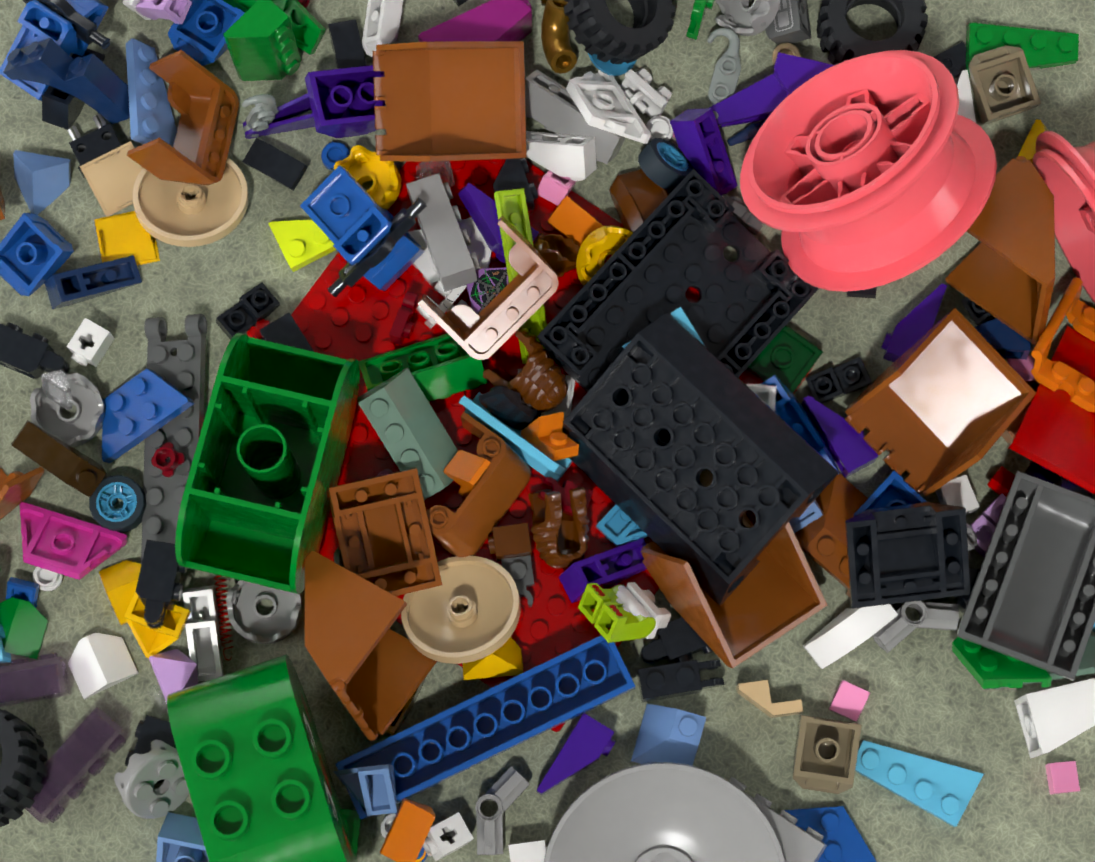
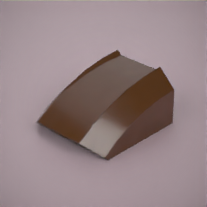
M642 169L618 175L609 189L623 228L633 233L672 192L655 184L646 176Z

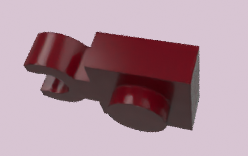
M406 292L402 307L399 308L389 333L391 342L402 346L404 339L410 338L415 324L411 322L412 315L419 301L417 294Z
M544 478L542 482L551 487V492L561 493L562 512L573 516L569 490L582 486L566 480L561 487L554 478ZM584 488L585 491H586L585 497H586V502H587V504H586V509H587V508H588V505H589V502H590V499H591V497H592L593 491H591V490H589V489H587V488ZM539 492L538 498L545 501V492Z

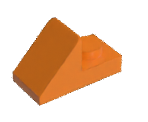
M564 412L541 416L521 431V436L553 461L578 455L579 444L570 439L565 433H562Z
M459 450L443 472L461 485L459 494L466 498L489 468L491 462L485 458Z

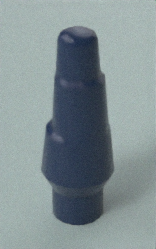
M765 120L751 123L727 140L728 145L734 146L754 139Z

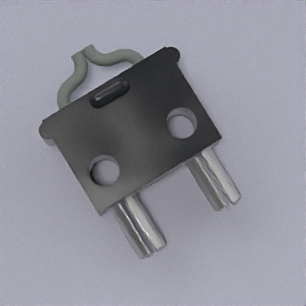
M101 114L97 115L103 127H101L95 115L93 120L98 129L81 137L77 127L72 126L78 138L76 139L71 128L67 130L72 139L69 144L79 166L121 146L111 124H106ZM78 166L79 171L81 172L82 176L85 178V176H84V174H83L81 168Z

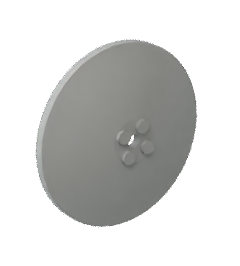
M653 762L621 769L604 777L585 790L569 806L557 824L548 844L544 862H785L774 829L764 813L745 792L733 783L700 767L673 762Z

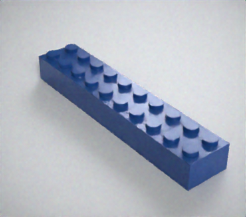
M601 635L335 764L338 771L376 765H393L397 803H399L404 798L408 799L635 689V684L615 643H608ZM347 789L360 819L370 817L367 816L364 807Z

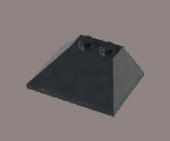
M924 502L868 509L845 521L852 609L971 594L965 507Z

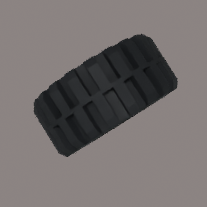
M564 0L568 2L564 6L565 16L569 17L567 22L569 30H573L576 35L574 39L578 44L582 43L586 47L584 50L591 56L596 54L598 60L603 62L610 60L612 64L630 63L654 50L666 40L668 32L672 30L674 20L671 19L675 16V5H672L673 0H628L634 15L633 28L622 25L612 16L607 7L606 0Z
M823 0L816 29L817 38H821V50L824 53L829 51L827 59L833 65L836 62L842 63L856 57L883 51L908 50L917 52L926 32L928 15L925 11L927 6L925 0ZM863 4L880 6L887 10L897 24V32L885 40L872 41L864 39L850 28L846 20V14L852 8Z
M0 709V745L2 747V761L0 765V827L9 824V819L16 820L23 815L22 811L34 804L35 800L33 798L36 793H41L44 786L41 783L42 778L47 776L48 767L44 765V762L48 761L47 750L43 748V739L31 725L12 713Z

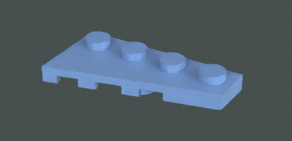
M132 38L126 43L131 139L145 144L160 137L173 147L177 129L165 84L160 76L149 69L150 64L158 60L155 48Z

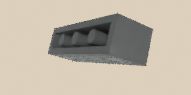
M780 0L779 9L774 20L765 29L770 40L779 45L782 43L793 44L811 38L807 0Z

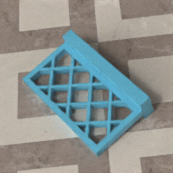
M478 392L473 400L466 396L461 398L459 403L467 408L464 411L465 413L501 437L528 465L543 476L552 477L558 482L573 462L570 458L553 461L521 436L522 430L518 431L494 417L479 402V396L482 395L480 392Z

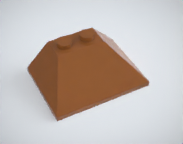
M417 468L328 488L332 519L344 568L394 596L442 585Z
M839 473L815 499L824 515L794 534L802 551L807 553L848 590L845 594L851 598L845 521L854 517V513L868 498Z

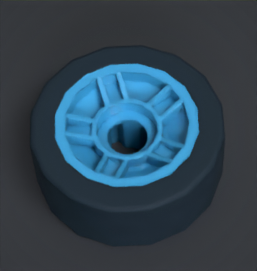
M662 138L652 139L638 155L639 165L646 176L661 188L673 191L693 170V166L682 151L670 141Z
M122 475L109 476L101 481L89 498V508L94 520L103 528L124 533L137 528L142 522L146 508V497L143 489L133 479ZM117 498L124 502L123 507L120 509L113 507L117 502Z

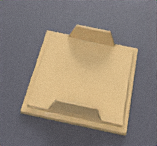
M131 141L79 166L106 217L133 204L134 183L143 167L127 156V152L134 149Z

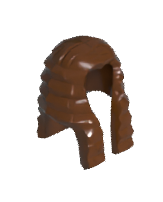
M519 328L515 336L524 344L529 354L527 363L522 371L513 378L498 367L492 371L490 369L485 370L483 377L488 379L493 386H506L508 389L520 393L521 400L525 404H530L541 413L553 410L563 402L567 395L568 384L566 382V375L561 372L560 366L554 364V359L549 357V351L543 348L541 342L537 341L536 335L530 334L527 328Z
M584 487L569 490L573 516L562 512L560 492H551V489H543L528 494L533 511L531 531L534 534L533 540L536 542L535 549L540 552L539 557L553 568L570 567L573 563L585 558V552L588 550L587 542L589 541V536L587 535L589 528L587 524L590 520L587 517L586 491ZM539 492H545V501L538 498Z

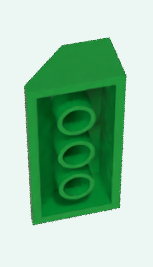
M258 0L223 34L237 75L242 81L282 80L287 74L289 76L293 75L300 67L301 57L290 18L271 0Z
M448 333L359 361L368 391L408 367L428 402L436 399H445L452 394L464 390H474L480 385L488 383L487 379L483 377L484 368L482 361L471 357Z

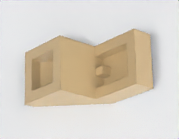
M768 680L739 683L736 686L739 695L770 718L797 715L803 712L801 699L772 703Z

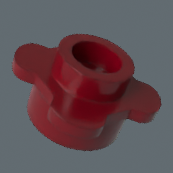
M167 442L156 450L151 463L154 467L162 470L163 476L169 478L174 475V470L179 465L184 464L185 455L178 453L174 449V445ZM170 457V462L167 463L166 459Z

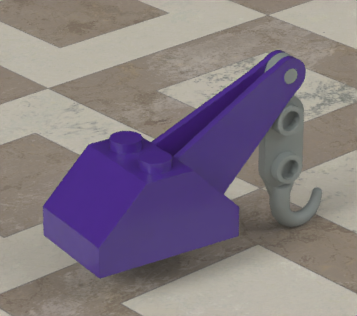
M716 29L709 35L707 42L712 43L717 36H725L729 39L730 43L727 51L717 61L708 91L709 101L712 103V106L709 108L713 109L719 128L766 120L773 110L799 86L835 65L778 52L773 74L735 94L741 72L739 57L740 40L738 35L731 29Z
M373 65L308 72L305 77L308 93L279 107L276 105L275 97L270 94H259L244 100L242 107L246 108L252 104H255V107L252 108L246 121L243 123L245 138L252 139L312 127L316 128V132L334 138L360 136L379 130L375 129L374 106H385V100H374L373 77H384V71H373ZM311 110H312V113H311V114H307V115H303V116L291 118V117H294V116H296V115H299V114H302V113H305V112H308V111H311Z

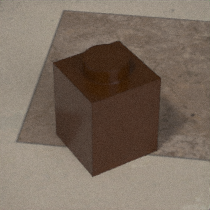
M528 523L492 528L493 536L488 537L490 554H496L497 562L506 558L527 555L532 557Z

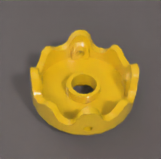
M356 145L351 148L350 155L347 158L335 163L334 170L339 165L343 166L361 186L366 181H373L372 187L365 191L381 208L388 210L395 203L401 189V176L393 161H380V155H376V152H372L364 146Z
M611 225L600 227L585 238L579 248L576 260L578 278L583 286L604 265L606 257L610 254L613 255L633 232Z

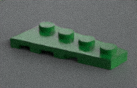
M258 0L223 1L234 8L237 7L243 12H247ZM271 0L289 16L297 47L309 55L314 54L326 29L298 0Z
M970 22L967 26L966 70H968L970 78L969 63L974 55L1005 45L1022 48L1029 68L1040 67L1042 69L1075 64L1078 61L1079 34Z

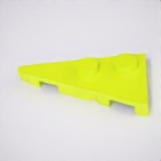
M313 220L272 221L268 223L293 272L336 250L333 246L334 243Z

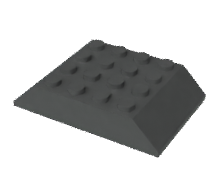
M1017 471L964 610L957 637L1074 681L1095 622V499Z

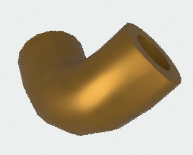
M547 0L541 24L543 51L551 69L555 73H567L577 63L576 54L570 45L569 27L567 25L569 17L565 16L564 6L568 2L564 0Z

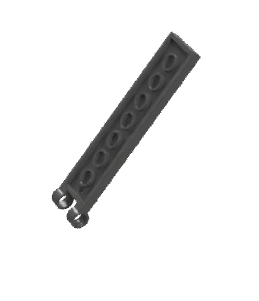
M203 314L186 316L185 331L188 340L166 341L167 324L163 317L147 318L144 325L145 335L148 339L147 369L155 371L163 377L164 381L171 383L179 392L191 398L195 404L145 439L143 492L146 497V508L142 517L141 564L147 540L175 544L180 505L204 422L207 321ZM175 349H178V350H177V355H176V356H173V355H172L173 351H174ZM167 442L172 443L178 453L185 455L184 464L179 465L174 470V475L169 478L163 476L162 470L154 467L151 463L156 450ZM170 457L166 459L167 463L170 462Z

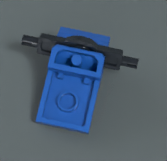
M23 0L26 6L17 21L22 24V27L0 67V74L36 99L42 101V95L49 85L27 80H11L3 73L8 63L7 58L9 54L16 48L21 49L31 45L33 42H40L51 38L68 55L74 53L83 56L88 45L92 42L102 49L108 48L110 39L99 33L97 28L109 7L99 0Z
M341 165L300 205L334 243L335 249L348 262L339 271L340 277L327 288L334 297H337L347 285L352 287L362 276L378 289L386 291L425 252L408 233V230L416 223L414 218L427 207L425 202L418 197L407 210L402 208L393 216L388 210L381 208Z

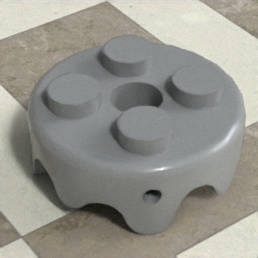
M715 0L722 12V15H718L715 21L720 26L733 30L736 34L742 36L757 35L763 32L774 20L779 9L780 0H754L751 7H749V0Z
M79 373L53 375L44 386L34 389L31 393V422L71 447L83 445L90 441L103 425L105 417L104 398L97 387ZM67 405H75L77 408L75 416L70 419L63 418V408Z
M241 580L234 587L230 588L227 593L226 603L229 621L241 636L251 642L271 644L281 641L294 631L301 619L302 598L300 594ZM265 599L271 600L274 605L272 612L268 615L259 614L257 610L258 604Z
M153 740L151 742L152 750L150 752L131 755L127 769L123 773H116L114 777L115 784L122 796V802L133 814L144 819H155L167 815L168 812H173L189 795L177 749L161 740ZM164 779L163 784L159 788L153 789L159 780Z

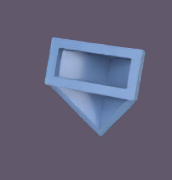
M18 150L14 151L15 180L31 213L38 215L70 186L71 159Z
M386 764L333 771L364 807L367 816L397 813L393 765Z

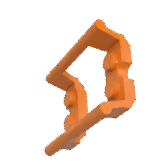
M1075 277L1071 280L1031 352V356L1035 359L1031 373L1040 384L1054 392L1058 389L1065 390L1069 393L1071 402L1088 412H1095V382L1065 363L1051 361L1047 358L1052 339L1065 316H1067L1069 323L1072 324L1077 332L1095 342V309L1079 300L1083 281Z

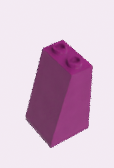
M491 0L423 31L418 35L419 42L522 41L532 32V6L528 0Z

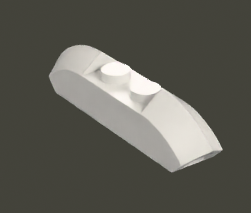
M368 0L362 46L367 55L373 57L376 45L395 44L403 12V0Z

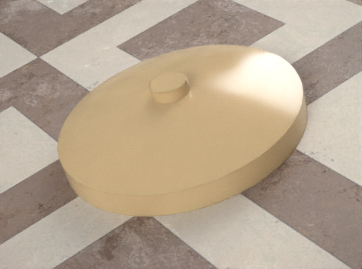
M227 157L223 178L212 185L161 180L143 168L135 180L132 198L136 217L150 235L167 244L181 247H196L224 238L239 225L247 210L248 189L242 171Z
M455 556L439 561L441 586L404 595L403 600L407 603V606L401 612V618L409 641L420 653L442 663H468L492 654L511 637L520 618L521 601L515 581L505 568L487 558Z

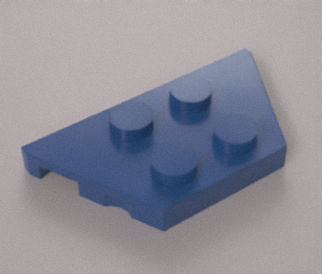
M146 368L104 399L105 417L102 426L103 462L111 463L194 405V401L179 392L171 383L164 381L163 377L155 371Z
M843 806L784 810L798 819L795 825L805 831L809 826L824 836L822 842L827 847L818 862H876V859Z

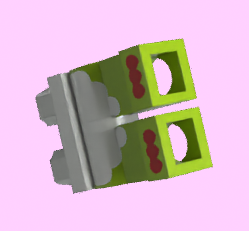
M635 582L627 583L626 587L624 585H616L611 589H602L598 583H587L578 606L579 610L591 624H595L594 627L608 643L644 637L646 639H653L657 630L666 628L671 618V613L666 608H658L654 604L655 596L650 590H641Z

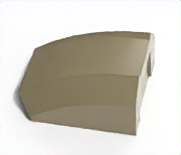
M1005 45L974 55L969 63V73L983 125L1026 112L1041 104L1022 48Z
M800 715L794 756L793 779L802 789L840 794L853 788L862 725Z

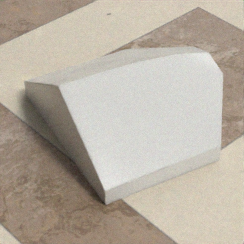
M93 633L79 640L68 662L84 700L139 674L123 638L107 634Z

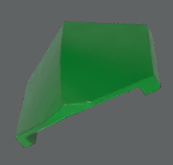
M12 597L0 602V624L3 626L6 636L2 639L4 651L38 660L49 620L29 601Z

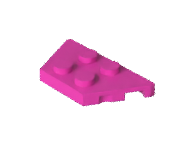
M22 501L20 503L24 563L80 580L128 542V535Z

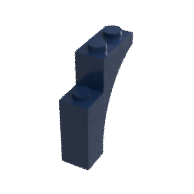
M51 38L40 42H33L31 45L21 49L16 48L9 54L7 58L8 63L3 73L11 80L33 81L62 90L92 107L111 124L130 119L128 85L94 54L73 59Z

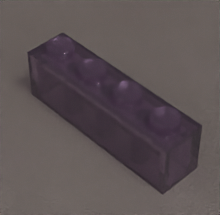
M57 653L40 655V660L28 662V658L11 660L9 666L0 667V707L71 695L67 660L63 657H58Z
M96 707L45 764L48 770L46 778H42L41 783L44 786L41 793H36L33 798L35 800L34 804L30 808L26 807L25 809L40 823L47 824L49 821L54 823L64 813L63 805L70 798L74 800L83 792L86 787L83 783L90 775L96 776L102 771L106 765L104 759L111 752L115 754L124 746L127 741L124 737L129 732L103 709Z

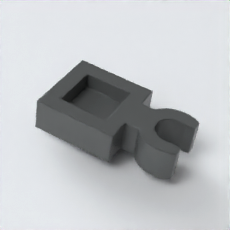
M723 194L722 197L735 208L731 215L750 233L757 235L763 227V223L753 214L747 212L748 209L744 207L745 204L739 198Z
M531 556L501 559L502 567L512 576L520 597H525L528 600V607H532L533 597L526 589V587L535 586Z

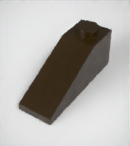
M29 420L26 421L11 443L14 448L89 498L107 474L101 464Z

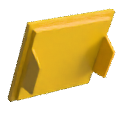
M135 211L94 219L102 263L134 255L137 266L160 261L156 238L142 227Z

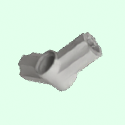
M921 600L905 602L896 611L898 615L872 635L879 647L888 653L916 628L956 631L959 622L958 605L922 602ZM906 608H915L919 613V620H909L905 613Z
M512 766L476 802L477 855L504 854L503 813L530 785ZM492 800L498 805V811L494 816L486 817L481 813V806L485 801Z

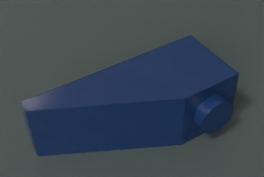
M134 255L54 274L44 284L52 309H57L141 284L142 280Z
M996 318L974 327L1004 359H1027L1031 351V342Z

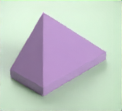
M178 649L149 657L166 703L168 694L198 684L197 663Z

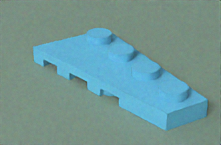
M865 740L862 741L858 748L855 769L859 774L953 827H956L984 775Z

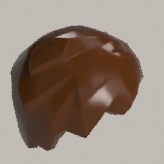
M538 234L533 245L556 272L558 277H562L566 272L576 268L580 246L573 243L572 238L565 239L562 235Z

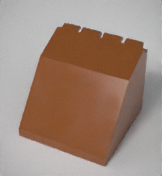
M432 41L376 45V51H373V71H384V77H373L374 100H385V106H374L375 129L386 130V135H375L376 155H380V161L435 162L526 158L524 41Z
M1018 156L1016 159L1012 158L996 174L989 199L977 219L966 231L981 241V243L945 278V282L1033 345H1036L1046 327L1055 281L1054 195L1032 162L1023 156Z
M954 308L889 366L847 407L845 413L848 416L844 420L858 434L866 428L869 432L862 439L878 455L887 450L889 453L883 458V461L900 476L906 470L909 475L904 481L919 495L922 493L927 497L981 460L1035 396L1036 392L967 319Z
M748 510L745 514L754 526L756 516L752 511ZM789 522L757 557L760 562L721 606L699 586L687 561L667 555L653 540L641 548V554L644 558L642 562L667 601L726 666L730 668L736 667L828 606Z
M312 550L305 558V647L368 740L372 741L378 737V733L381 735L385 733L437 661L426 657L412 645L409 639L389 629L407 606L404 600Z

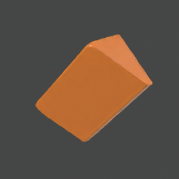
M568 196L561 201L547 221L563 236L572 238L573 243L581 246L591 232L603 227L601 223Z
M404 798L380 853L396 862H415L436 817L432 807Z

